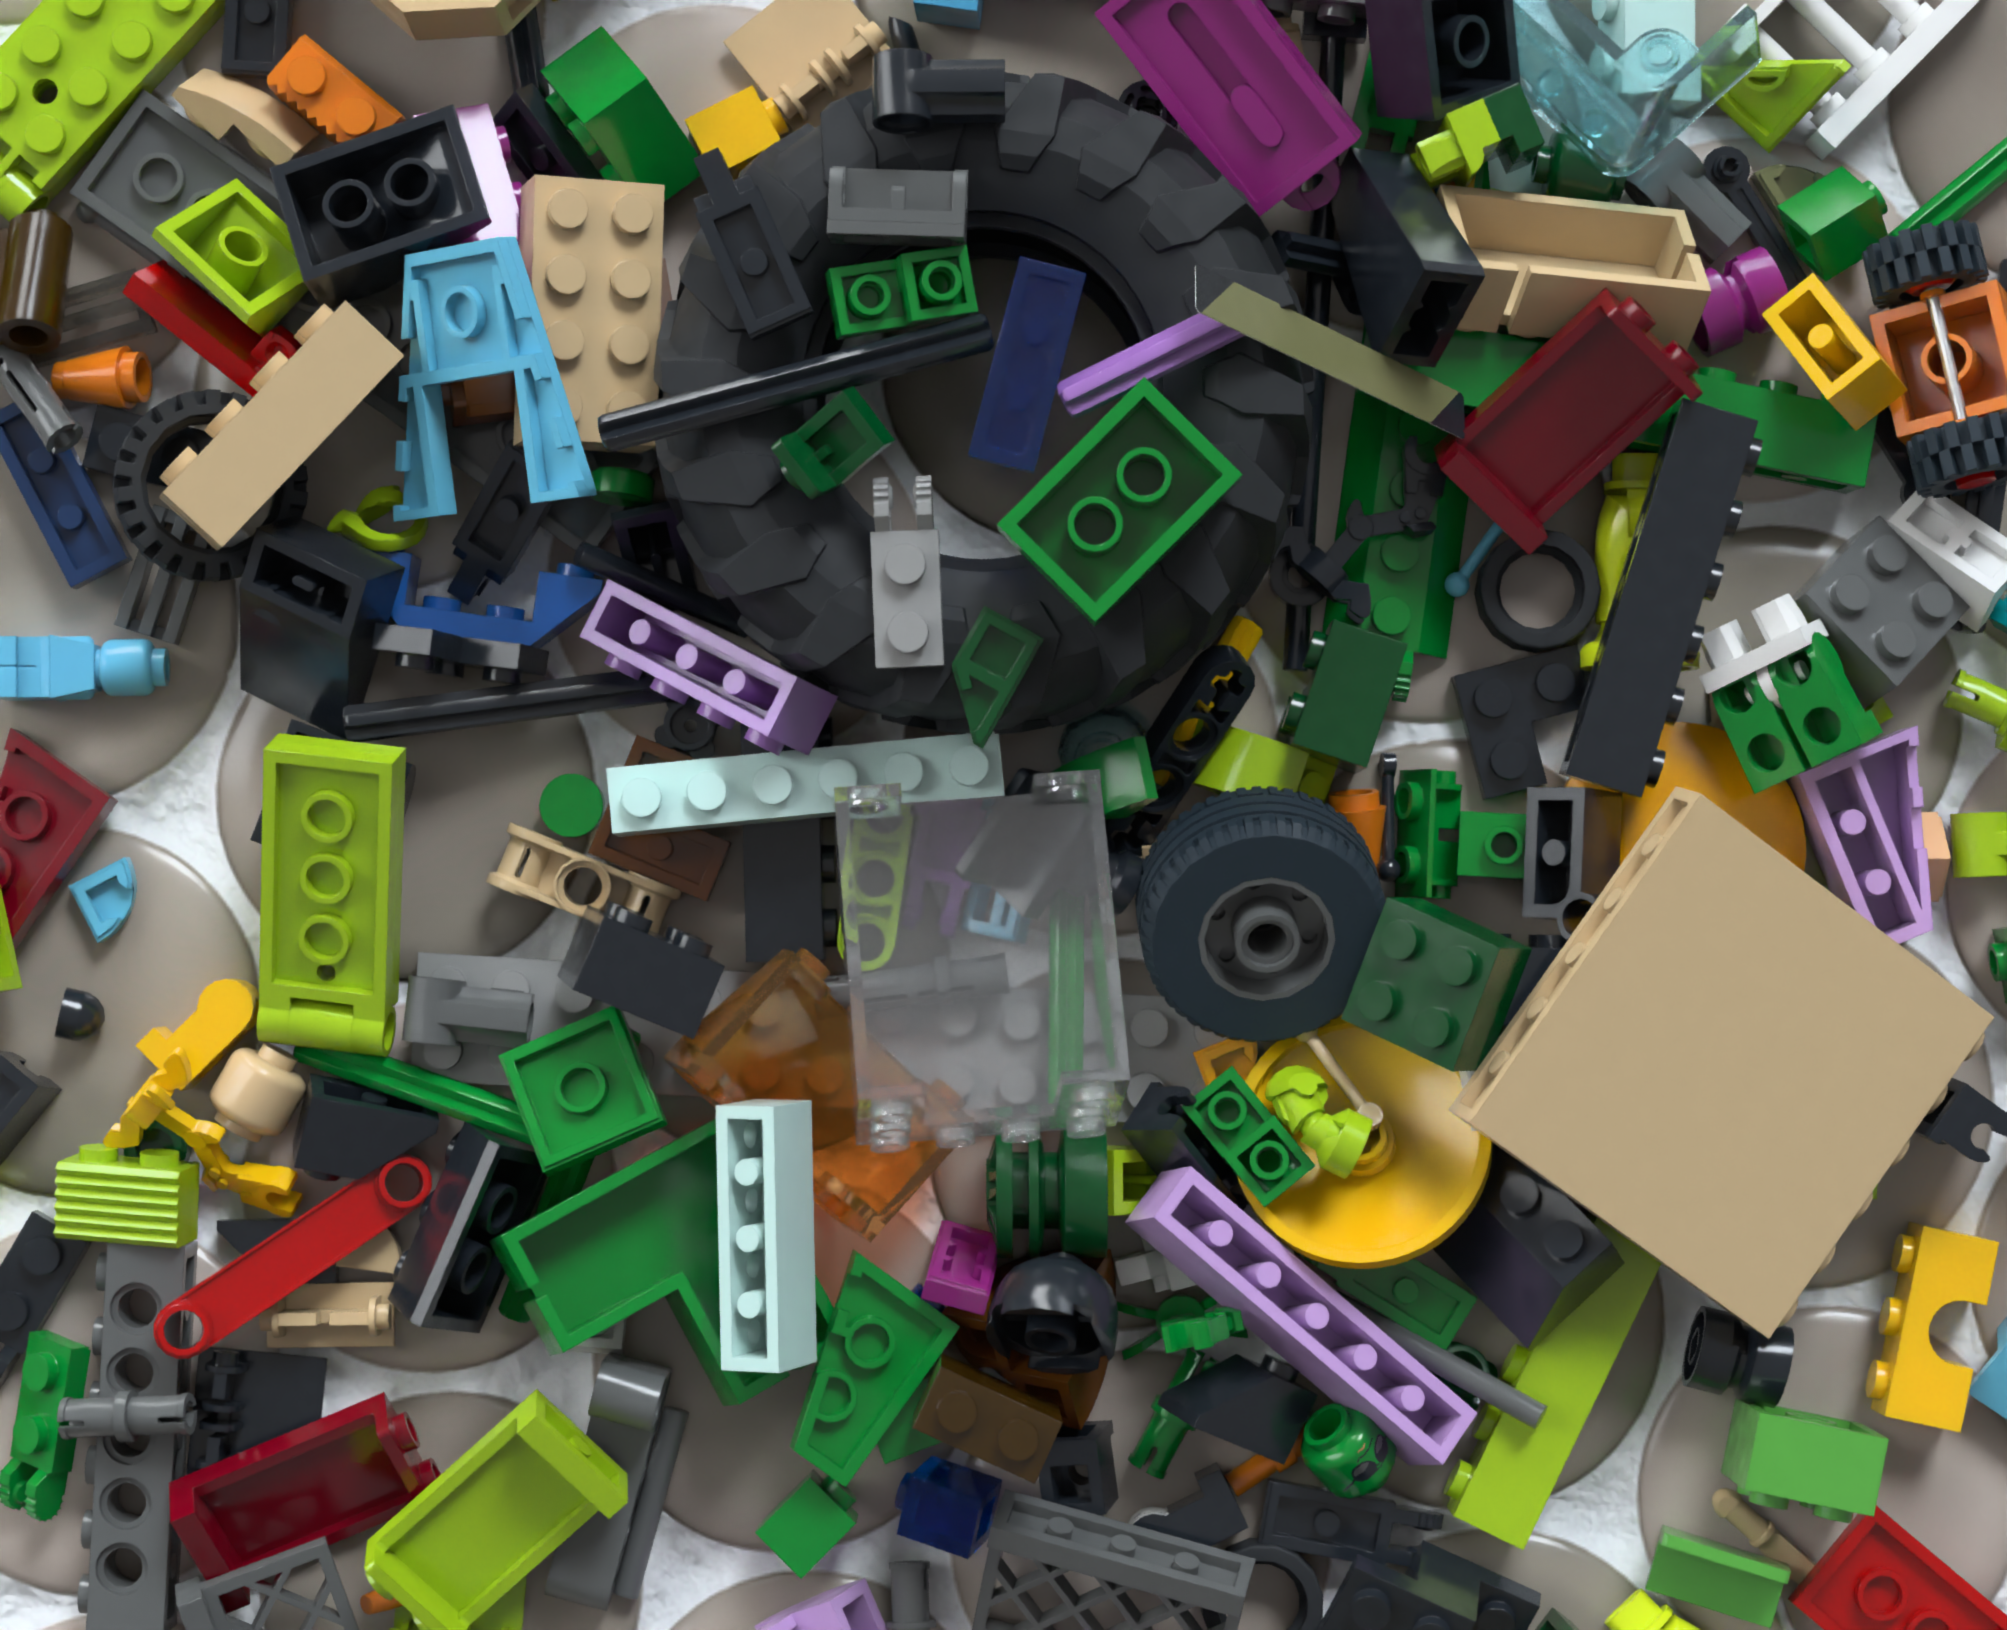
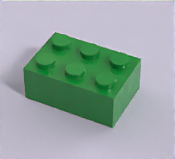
M1143 377L997 524L998 531L1095 627L1240 482L1243 474Z

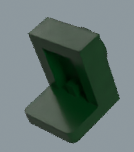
M852 386L842 390L797 431L781 437L771 446V449L781 461L780 468L787 481L799 491L804 492L808 498L814 500L840 488L895 439L856 388Z

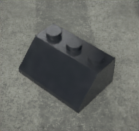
M464 1122L461 1131L451 1139L446 1149V1166L436 1189L427 1196L422 1204L419 1213L420 1226L410 1249L402 1254L395 1266L393 1274L395 1283L388 1300L409 1322L419 1327L480 1333L506 1273L489 1241L530 1218L547 1175L542 1171L533 1146Z
M1493 1143L1489 1175L1475 1207L1454 1233L1433 1248L1438 1256L1529 1351H1532L1625 1264L1612 1242L1564 1193L1495 1143Z

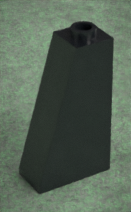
M1350 147L1340 166L1341 183L1339 189L1331 199L1330 205L1371 348L1404 365L1435 368L1485 278L1483 267L1409 154Z

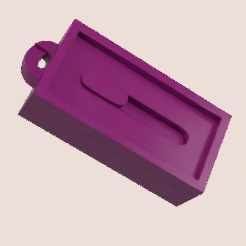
M1110 0L1094 13L1194 145L1226 177L1230 184L1245 194L1259 217L1282 199L1295 209L1312 211L1328 204L1336 195L1341 183V167L1336 157L1357 142L1363 133L1261 0ZM1315 174L1323 175V180L1317 187L1309 191H1302L1303 183Z

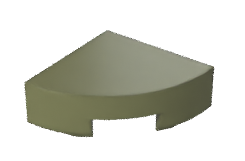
M1776 164L1755 172L1750 178L1782 229L1785 230L1777 206L1825 175L1802 167Z

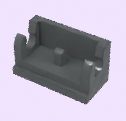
M832 166L829 172L827 235L831 244L927 247L966 245L968 170L930 171Z

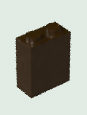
M941 1353L914 1410L912 1428L1035 1484L1063 1421L1059 1406Z

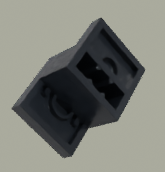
M1423 1540L1405 1574L1357 1554L1317 1630H1527L1540 1608L1541 1593Z

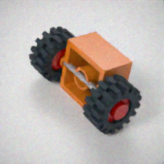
M1945 220L1936 226H1933L1932 223L1920 225V229L1913 231L1910 228L1898 231L1899 235L1895 237L1887 235L1879 239L1880 243L1870 244L1866 247L1867 251L1862 252L1874 306L1877 305V308L1880 309L1887 307L1890 309L1869 315L1877 351L1908 389V391L1890 404L1897 438L1907 447L1917 494L1923 498L1931 496L1933 498H1943L1949 494H1952V497L1963 495L1967 491L1974 490L1975 493L1986 490L1985 487L1991 485L1997 487L2006 484L2007 292L1997 279L1986 282L1989 272L1978 226L1975 222L1969 223V220H1960L1956 223L1953 220Z

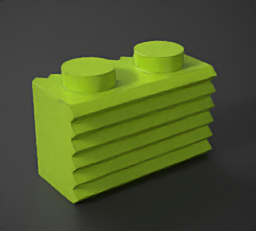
M100 1143L79 1146V1153L57 1162L55 1167L57 1173L55 1184L57 1188L54 1194L57 1199L54 1206L56 1211L54 1218L56 1227L53 1232L56 1238L177 1249L197 1239L199 1162L179 1161V1151L173 1149H145L140 1151V1158L126 1157L124 1155L118 1156L119 1148L106 1147Z

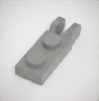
M931 475L916 476L915 484L913 485V506L916 508L918 530L892 531L893 488L889 484V477L873 478L875 532H870L876 669L945 666L939 530L934 529Z

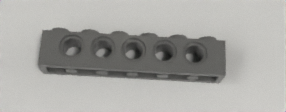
M192 1241L178 1249L107 1243V1253L101 1252L99 1254L95 1280L97 1290L105 1291L103 1317H97L94 1322L92 1351L94 1355L101 1356L100 1381H93L89 1398L115 1397L117 1392L121 1390H135L139 1396L190 1393L192 1358L176 1359L166 1355L157 1346L154 1339L153 1324L157 1314L167 1304L196 1286L198 1241ZM136 1289L149 1292L156 1301L157 1311L151 1323L138 1320L130 1310V1298ZM188 1310L178 1311L167 1319L164 1325V1335L171 1346L176 1348L192 1346L193 1312ZM131 1354H140L151 1363L153 1378L149 1386L136 1385L129 1379L126 1372V1363ZM149 1435L148 1447L143 1451L135 1450L127 1445V1443H120L115 1436L96 1437V1445L89 1446L85 1460V1481L87 1484H94L93 1509L86 1510L84 1513L81 1528V1544L83 1549H90L89 1574H83L80 1579L77 1598L79 1613L87 1614L86 1630H171L177 1625L178 1609L176 1605L175 1584L179 1583L181 1539L170 1523L169 1482L185 1476L187 1435ZM122 1484H134L143 1491L146 1498V1507L143 1514H131L122 1507L119 1500V1491ZM119 1548L130 1549L140 1557L142 1562L140 1578L131 1579L119 1572L115 1562L116 1553Z

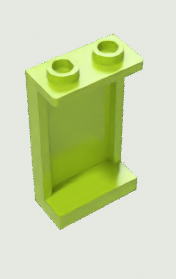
M536 1389L367 1540L364 1564L366 1577L378 1594L388 1600L395 1598L409 1610L419 1630H467L478 1617L594 1514L600 1511L610 1519L628 1503V1474Z

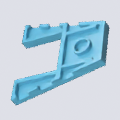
M495 237L405 255L401 339L411 340L409 375L399 376L398 401L408 402L406 440L396 441L395 471H404L403 505L393 506L394 522L457 514L441 384L514 373L530 502H550L597 495L593 477L516 237Z

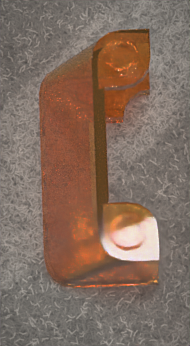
M803 947L796 954L784 948L702 1019L694 1039L683 1035L662 1058L715 1109L716 1105L751 1099L812 1100L814 1202L843 1227L871 1243L974 1125L959 1111L966 1102L956 1091L940 1078H936L929 1085L922 1079L915 1077L830 995L832 991L824 980L831 973L814 955Z

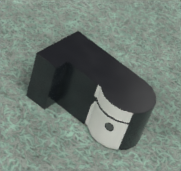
M1217 1462L1194 1473L1201 1488L1200 1490L1165 1508L1154 1506L1142 1508L1133 1514L1128 1522L1132 1525L1207 1546H1212L1249 1528Z

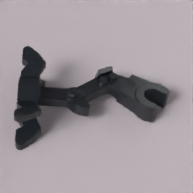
M1409 436L1402 447L1404 507L1402 509L1365 516L1360 500L1355 499L1347 509L1345 518L1347 529L1326 553L1313 545L1309 547L1304 527L1301 526L1288 527L1287 536L1278 552L1279 554L1286 551L1290 565L1308 583L1327 596L1333 603L1347 605L1345 615L1357 625L1363 623L1364 619L1370 615L1371 595L1369 584L1348 581L1349 576L1342 569L1343 565L1369 537L1403 532L1415 539L1431 535L1437 527L1433 522H1428L1436 500L1441 499L1443 496L1447 475L1440 469L1438 461L1425 463L1418 458L1416 454L1417 436Z

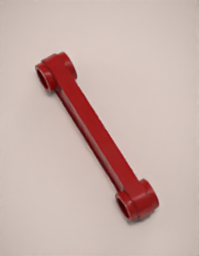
M401 1154L362 1178L353 1180L167 1304L157 1314L153 1324V1336L157 1346L166 1355L176 1359H189L201 1354L417 1209L425 1201L432 1189V1176L428 1166L420 1158L410 1154ZM395 1165L411 1167L419 1178L418 1191L408 1201L393 1199L385 1187L387 1173ZM188 1310L193 1312L202 1324L200 1338L194 1345L188 1348L173 1347L165 1338L164 1325L173 1313Z

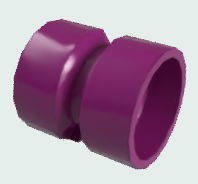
M1759 246L1725 262L1723 275L1711 267L1705 269L1711 294L1692 337L1694 343L1704 356L1708 358L1741 344L1745 329L1752 334L1756 332L1765 334L1773 330L1762 316V313L1786 295L1788 289L1777 264L1765 248Z

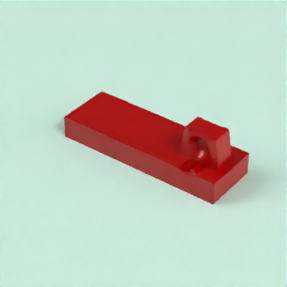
M164 259L133 273L122 293L252 397L258 392L249 383L278 351L290 359L302 346L294 338V335L282 325L271 329L262 338L190 279L184 278L178 271L169 266L168 262Z

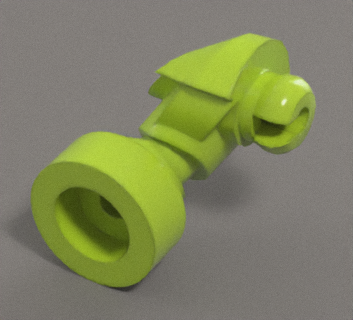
M1299 1065L1288 1066L1276 1072L1266 1085L1265 1096L1267 1100L1272 1101L1280 1123L1289 1127L1292 1135L1301 1131L1303 1137L1300 1141L1316 1151L1320 1168L1346 1179L1364 1149L1371 1131L1372 1119L1349 1108L1334 1115L1323 1114L1325 1112L1324 1104L1329 1097L1326 1090L1328 1086L1320 1074L1309 1067Z

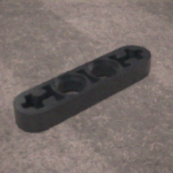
M1222 644L1212 646L1201 652L1193 661L1146 733L1145 739L1152 771L1167 770L1170 772V776L1165 785L1157 790L1158 799L1127 818L1103 820L1095 835L1103 838L1109 849L1115 852L1126 849L1142 857V846L1154 843L1251 696L1255 687V675L1240 651L1233 646ZM1230 672L1233 673L1232 677L1228 681L1225 679H1218L1213 685L1212 680L1216 677V675L1220 677H1226L1230 674ZM1211 701L1214 703L1212 708L1209 707ZM1193 718L1203 720L1202 729L1195 737L1186 741L1173 739L1176 728L1182 722ZM1131 825L1132 829H1131L1128 833L1118 832V833L1114 836V838H1112L1111 834H1112L1115 830H1117V831H1125V830H1127V829L1129 828V826Z

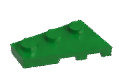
M853 1249L790 1447L846 1488L960 1326Z

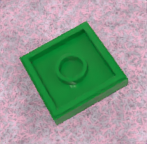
M610 1006L498 1055L542 1171L548 1177L668 1125L625 1014L621 1009Z

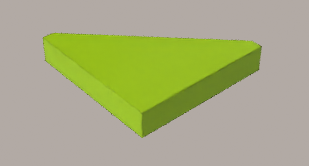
M1845 59L1696 60L1695 85L1761 147L1770 153L1846 73L1851 65Z

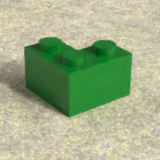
M602 26L540 70L554 90L552 94L545 98L549 106L566 129L571 131L589 157L599 151L608 163L598 170L604 180L665 185V202L700 176L693 159L699 156L647 77Z

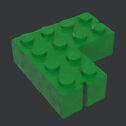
M716 1118L711 1119L489 1241L516 1293L529 1289L534 1298L524 1303L523 1306L550 1356L568 1351L660 1298L665 1297L723 1406L740 1405L789 1377L788 1371L799 1370L808 1366L805 1365L782 1373L721 1370ZM815 1274L818 1359L834 1307Z

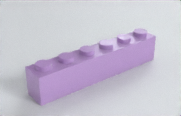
M1188 1166L1161 1172L1124 1222L1220 1305L1241 1310L1243 1324L1296 1370L1300 1371L1302 1375L1336 1404L1357 1410L1371 1418L1395 1444L1397 1448L1396 1455L1409 1466L1443 1465L1477 1415L1473 1408L1193 1167Z

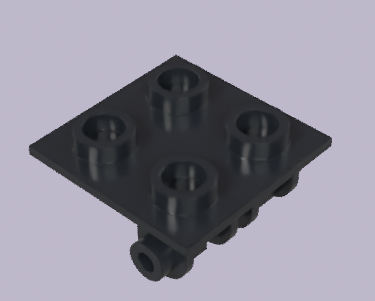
M210 1347L199 1354L194 1395L196 1405L193 1407V1411L197 1410V1423L195 1431L190 1435L186 1474L193 1473L321 1419L328 1358Z

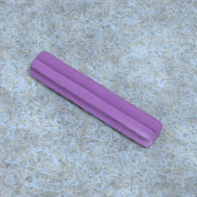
M1198 313L1060 381L1057 385L1058 395L1067 413L1072 418H1079L1127 394L1143 377L1152 382L1245 335Z

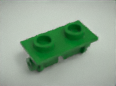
M1437 769L1400 770V784L1394 795V810L1398 817L1395 860L1400 864L1401 873L1399 878L1395 880V897L1451 899V888L1458 887L1457 863L1459 842L1438 841L1439 829L1455 830L1459 829L1462 785L1456 784L1455 771H1437Z

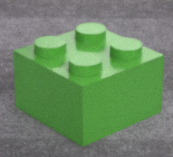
M1735 1398L1721 1473L1737 1484L1736 1492L1749 1496V1502L1770 1508L1787 1510L1789 1499L1800 1501L1799 1505L1813 1509L1812 1514L1838 1522L1852 1523L1853 1513L1874 1517L1889 1439L1859 1422L1781 1406L1771 1408Z

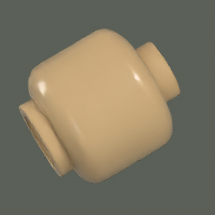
M266 1042L263 1043L259 1051L252 1048L235 1050L230 1055L210 1091V1101L217 1110L214 1119L229 1131L253 1142H260L263 1135L274 1137L281 1134L286 1129L307 1088L301 1075L293 1070L298 1059L282 1048Z

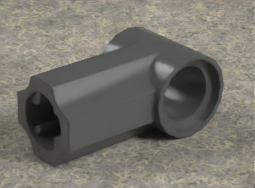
M1667 134L1627 173L1624 190L1636 205L1684 210L1696 244L1695 250L1711 265L1737 240L1752 222L1705 177L1707 171L1697 155L1681 140Z
M409 975L402 1040L448 1046H459L460 1042L515 1048L530 1042L535 1012V994L500 988L466 986V981Z

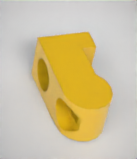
M235 978L214 981L205 987L199 996L197 1010L174 1033L166 1026L154 1027L135 1046L158 1069L164 1068L163 1063L176 1047L183 1048L190 1062L192 1078L188 1085L178 1089L180 1091L193 1089L255 1027L259 1009V991L246 980Z

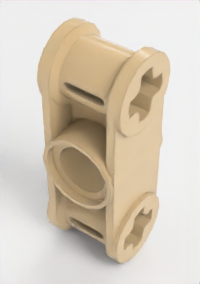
M509 822L506 829L511 837L496 872H489L486 879L487 883L535 902L542 901L579 917L583 916L587 905L604 911L608 900L640 913L645 898L649 895L650 902L644 917L653 921L650 931L657 934L671 900H679L682 891L631 870L627 872L562 846L563 843L512 822ZM528 848H530V855L527 859L521 876H519L518 872L520 870ZM581 867L590 868L596 872L602 884L601 894L597 900L587 905L579 904L572 900L566 887L570 874Z

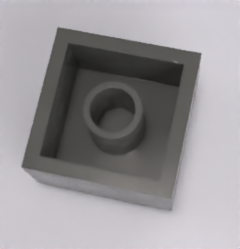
M1880 515L1845 541L1792 596L1807 623L1821 618L1829 634L1826 638L1838 653L1843 665L1844 674L1863 709L1896 688L1970 608Z

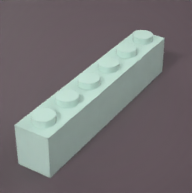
M994 731L983 749L973 743L971 733L812 748L809 755L797 750L781 751L779 756L769 752L606 768L612 834L618 837L996 801L1000 797L1005 796L999 734H995Z

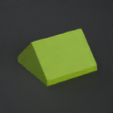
M237 178L155 227L151 235L235 315L262 338L309 290L303 281L286 223Z

